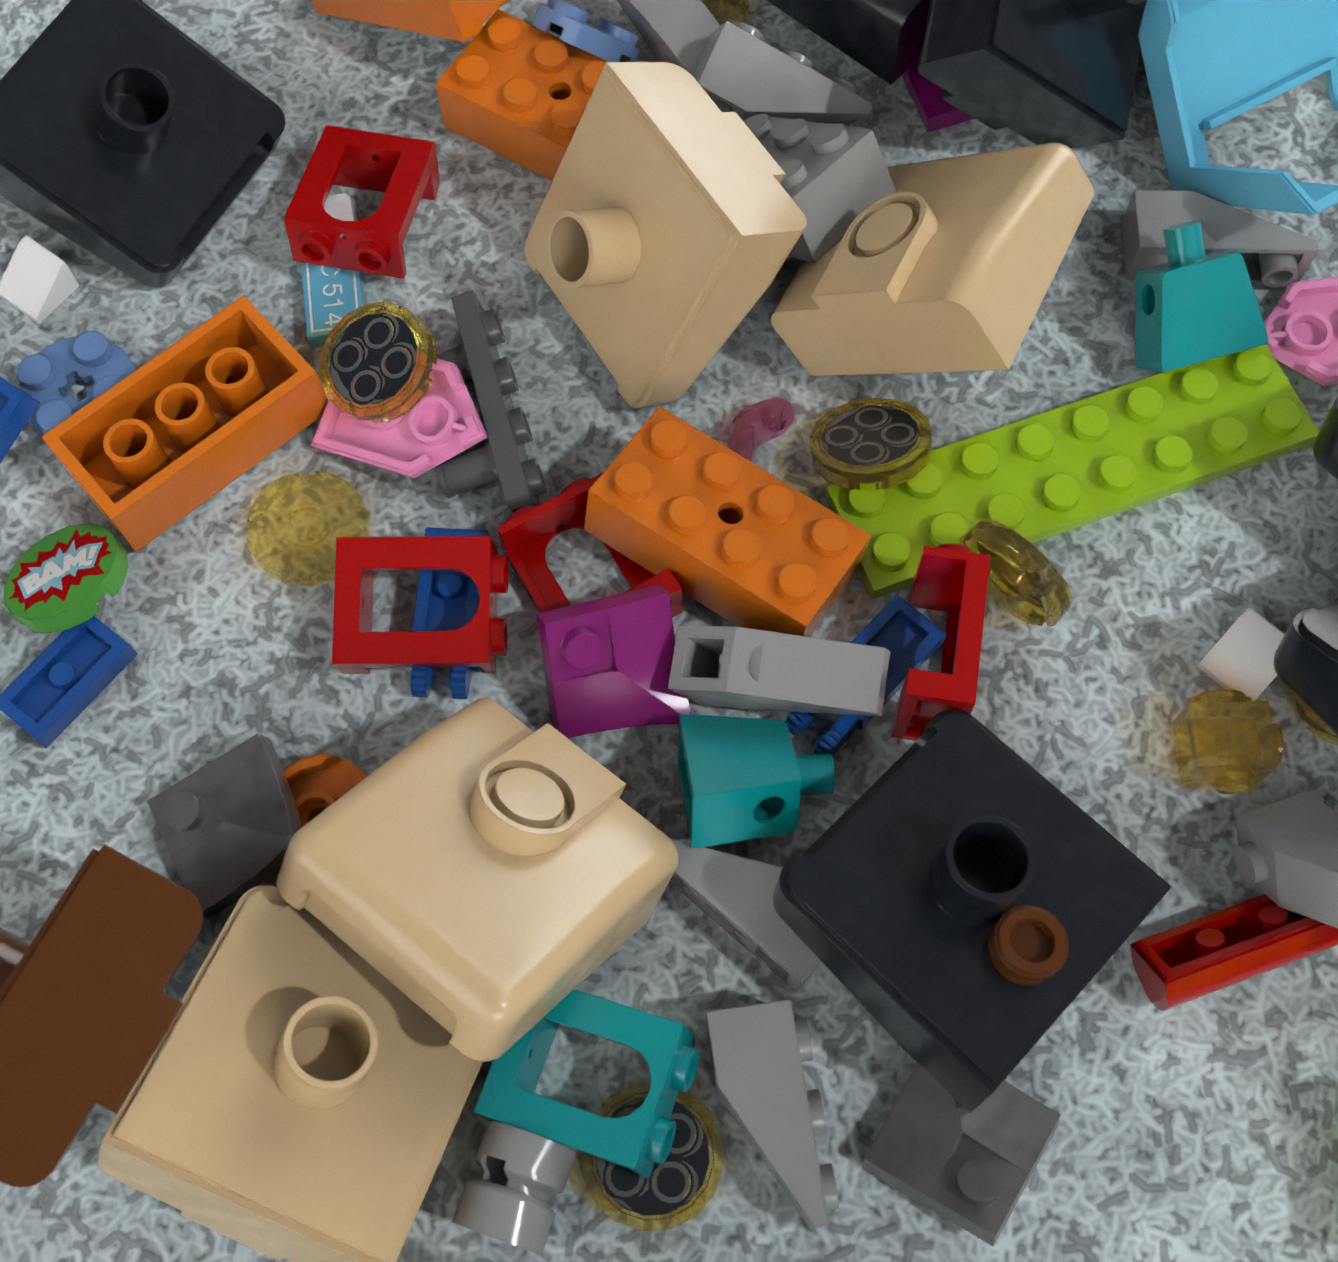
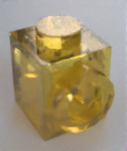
M1223 689L1197 694L1188 699L1185 708L1171 723L1180 785H1216V791L1221 794L1249 792L1258 788V784L1279 765L1283 756L1284 742L1282 731L1277 723H1272L1269 701H1252L1251 697H1247L1246 694L1238 690Z

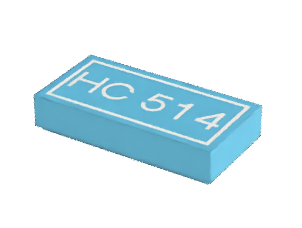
M301 262L306 333L311 348L335 345L338 337L352 322L366 316L363 273Z

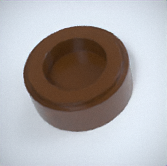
M1023 905L1007 911L995 924L989 935L988 950L995 968L1005 978L1016 984L1033 986L1048 981L1060 970L1068 956L1069 941L1063 925L1053 914L1037 906Z

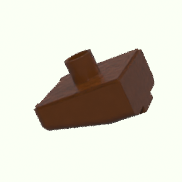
M105 844L100 851L94 848L91 850L32 943L0 927V1181L9 1186L29 1187L42 1182L50 1176L61 1164L97 1104L118 1114L183 1006V1003L165 994V991L199 936L203 922L201 903L188 889Z

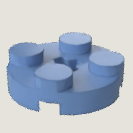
M548 0L547 5L539 2L532 21L533 26L546 32L549 22H551L548 30L561 35L560 40L609 62H636L641 48L636 46L639 35L603 17H600L597 27L587 23L586 19L589 13L566 0Z
M87 331L79 336L57 341L44 348L38 354L27 356L18 365L17 377L20 380L18 388L40 401L28 423L39 436H43L137 369L121 347L109 342L106 336L98 331ZM79 382H84L85 384L94 383L86 388L87 397L83 400L77 401L73 395H67L71 387Z

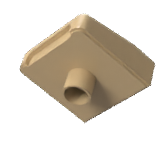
M606 62L524 245L525 258L536 276H542L619 384L617 390L623 399L633 408L671 403L680 399L771 285L807 226V219L804 213L780 184L786 173L736 112H722L688 71L669 62Z
M1047 143L887 167L896 193L879 199L862 211L851 223L842 240L825 253L816 263L803 260L771 316V324L805 370L812 376L1009 370L1093 198L1094 187L1074 151L1062 143Z
M481 698L425 731L300 828L289 842L277 877L276 886L281 897L294 909L300 911L302 908H306L453 1035L450 1043L462 1054L478 1061H491L502 1056L648 922L677 869L679 859L677 849L671 839L620 799L626 786L625 782L549 723L534 732L497 702Z
M269 885L253 887L246 891L239 899L181 1001L183 1003L181 1010L103 1137L97 1166L113 1179L182 1210L181 1216L280 1262L284 1258L292 1262H396L483 1061L471 1059L456 1049L450 1043L453 1036L320 920L291 907L281 897L277 887Z

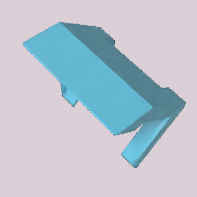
M1147 0L1138 38L1168 177L1173 189L1195 191L1233 207L1309 215L1318 214L1338 203V185L1296 182L1288 171L1211 165L1203 129H1213L1324 72L1330 102L1338 111V0Z

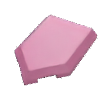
M1338 277L1291 283L1264 322L1269 341L1267 346L1276 360L1322 386L1338 384Z
M358 344V346H359L360 349H361V353H362L361 358H363V350H362V347ZM406 350V351L408 352L409 356H410V364H411V355H410V352H409L408 350ZM416 353V364L408 382L394 396L378 404L360 405L346 400L333 386V391L330 394L310 446L415 479L488 438L458 366L452 362L420 354L419 358V353ZM385 357V359H384V368H385V370H386L385 362H386L387 357ZM376 374V376L378 377V380H379V387H380V378H379V376ZM355 380V381H354V384H353V390H354V393H355V394H356V392H355L354 386H355V382H356L357 380Z

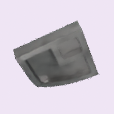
M259 733L147 801L184 888L191 891L198 898L202 906L203 917L205 918L224 910L239 900L246 891L260 885L279 870L291 838L302 828L292 791L273 744L269 738Z
M916 1063L894 1107L864 1157V1170L994 1247L1053 1137L1061 1114L1030 1097L1005 1080L993 1094L972 1112H969L927 1071Z

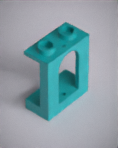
M574 989L502 1056L493 1060L474 1113L488 1121L492 1120L528 1131L571 1149L625 1167L637 1175L649 1179L654 1164L662 1165L669 1155L676 1132V1122L671 1120L670 1116L678 1092H688L694 1081L700 1052L694 1049L696 1039L684 1024ZM559 1024L630 1047L641 1053L648 1063L651 1083L649 1093L638 1109L630 1115L620 1118L602 1117L534 1093Z

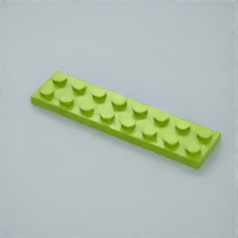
M1267 344L1162 372L826 486L825 498L831 511L872 535L858 570L871 598L875 599L912 586L924 545L937 547L942 544H959L968 547L973 553L989 555L983 542V532L990 528L1002 530L1018 538L1024 544L1029 545L1314 445L1319 430Z

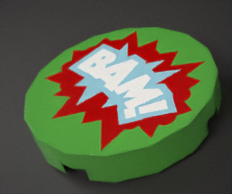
M91 523L67 526L45 536L27 550L14 565L3 588L4 605L22 625H27L32 631L46 634L69 630L95 616L101 610L96 603L107 592L113 598L120 590L129 567L127 551L104 526Z

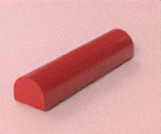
M1266 894L1136 941L1130 944L1134 969L1147 997L1157 1009L1165 1011L1338 945V928L1278 907Z

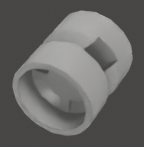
M489 1120L475 1157V1161L481 1168L482 1173L480 1178L466 1182L452 1223L542 1255L556 1215L548 1204L550 1196L564 1192L577 1152L539 1135Z

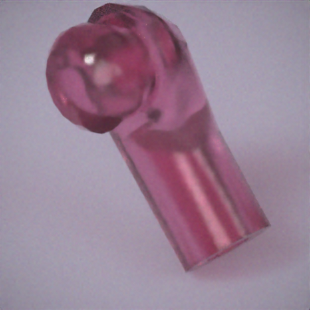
M774 397L740 411L732 421L726 447L754 463L757 447L782 435L792 425L795 419V411L792 404L785 398Z

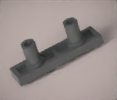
M473 290L453 296L451 301L462 340L458 341L459 346L431 357L456 364L464 382L472 381L488 439L485 440L484 447L451 458L435 467L442 490L447 494L448 498H452L455 495L498 482L501 485L505 502L513 513L525 506L540 505L538 496L547 493V487L536 458L528 460L524 444L533 441V437L522 407L514 409L510 394L519 391V387L509 359L507 357L500 359L497 345L504 343L505 337L498 316L493 308L484 311Z

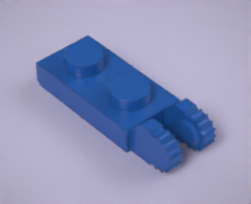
M426 527L425 536H489L488 530ZM420 570L412 631H450L459 629L469 623L477 612L480 600L478 587L474 581L458 571ZM412 667L410 686L413 697L429 696L433 685V667ZM452 667L449 675V688L453 699L468 698L472 667Z
M897 594L850 642L884 647L890 651L883 707L904 685L909 668L919 669L944 643L947 633ZM791 712L784 722L788 725L789 732L795 736L799 732L804 731L818 713ZM843 714L832 728L825 731L819 738L817 746L813 751L814 754H831L833 756L851 737L857 727L862 730L874 716Z

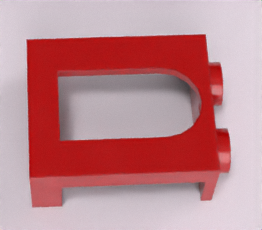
M326 125L284 216L293 261L404 279L407 273L403 251L404 240L421 198L435 200L440 185L436 143L434 141ZM333 185L385 193L375 213L357 221H342L333 218L324 209L326 199Z
M603 473L591 479L587 477L577 479L567 485L560 495L538 506L529 505L522 507L512 513L505 523L497 526L503 553L507 555L508 562L539 613L571 606L548 568L545 559L546 549L551 540L560 532L572 528L584 529L588 490ZM604 543L631 589L625 592L660 584L669 592L672 618L682 613V587L669 568L654 575Z
M491 536L336 537L332 665L344 674H370V668L482 667L486 673H496V656H506L508 648L506 618H497V593L508 592L509 569L507 555H498V550ZM374 570H453L462 572L470 577L478 587L480 600L477 612L469 623L459 629L450 631L372 632Z
M942 544L937 547L924 545L908 596V603L916 608L947 612L945 629L947 635L943 646L941 673L909 668L894 711L891 737L917 741L926 724L943 710L959 709L971 714L976 703L991 555L973 553L968 547L959 544Z

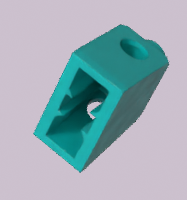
M1201 221L1187 222L1164 228L1168 263L1139 270L1135 276V363L1137 367L1151 371L1167 372L1268 344V334L1243 256L1238 251L1205 252Z
M679 714L677 766L691 848H703L791 833L798 826L800 795L833 794L835 788V767L832 755H795L788 725L781 720Z

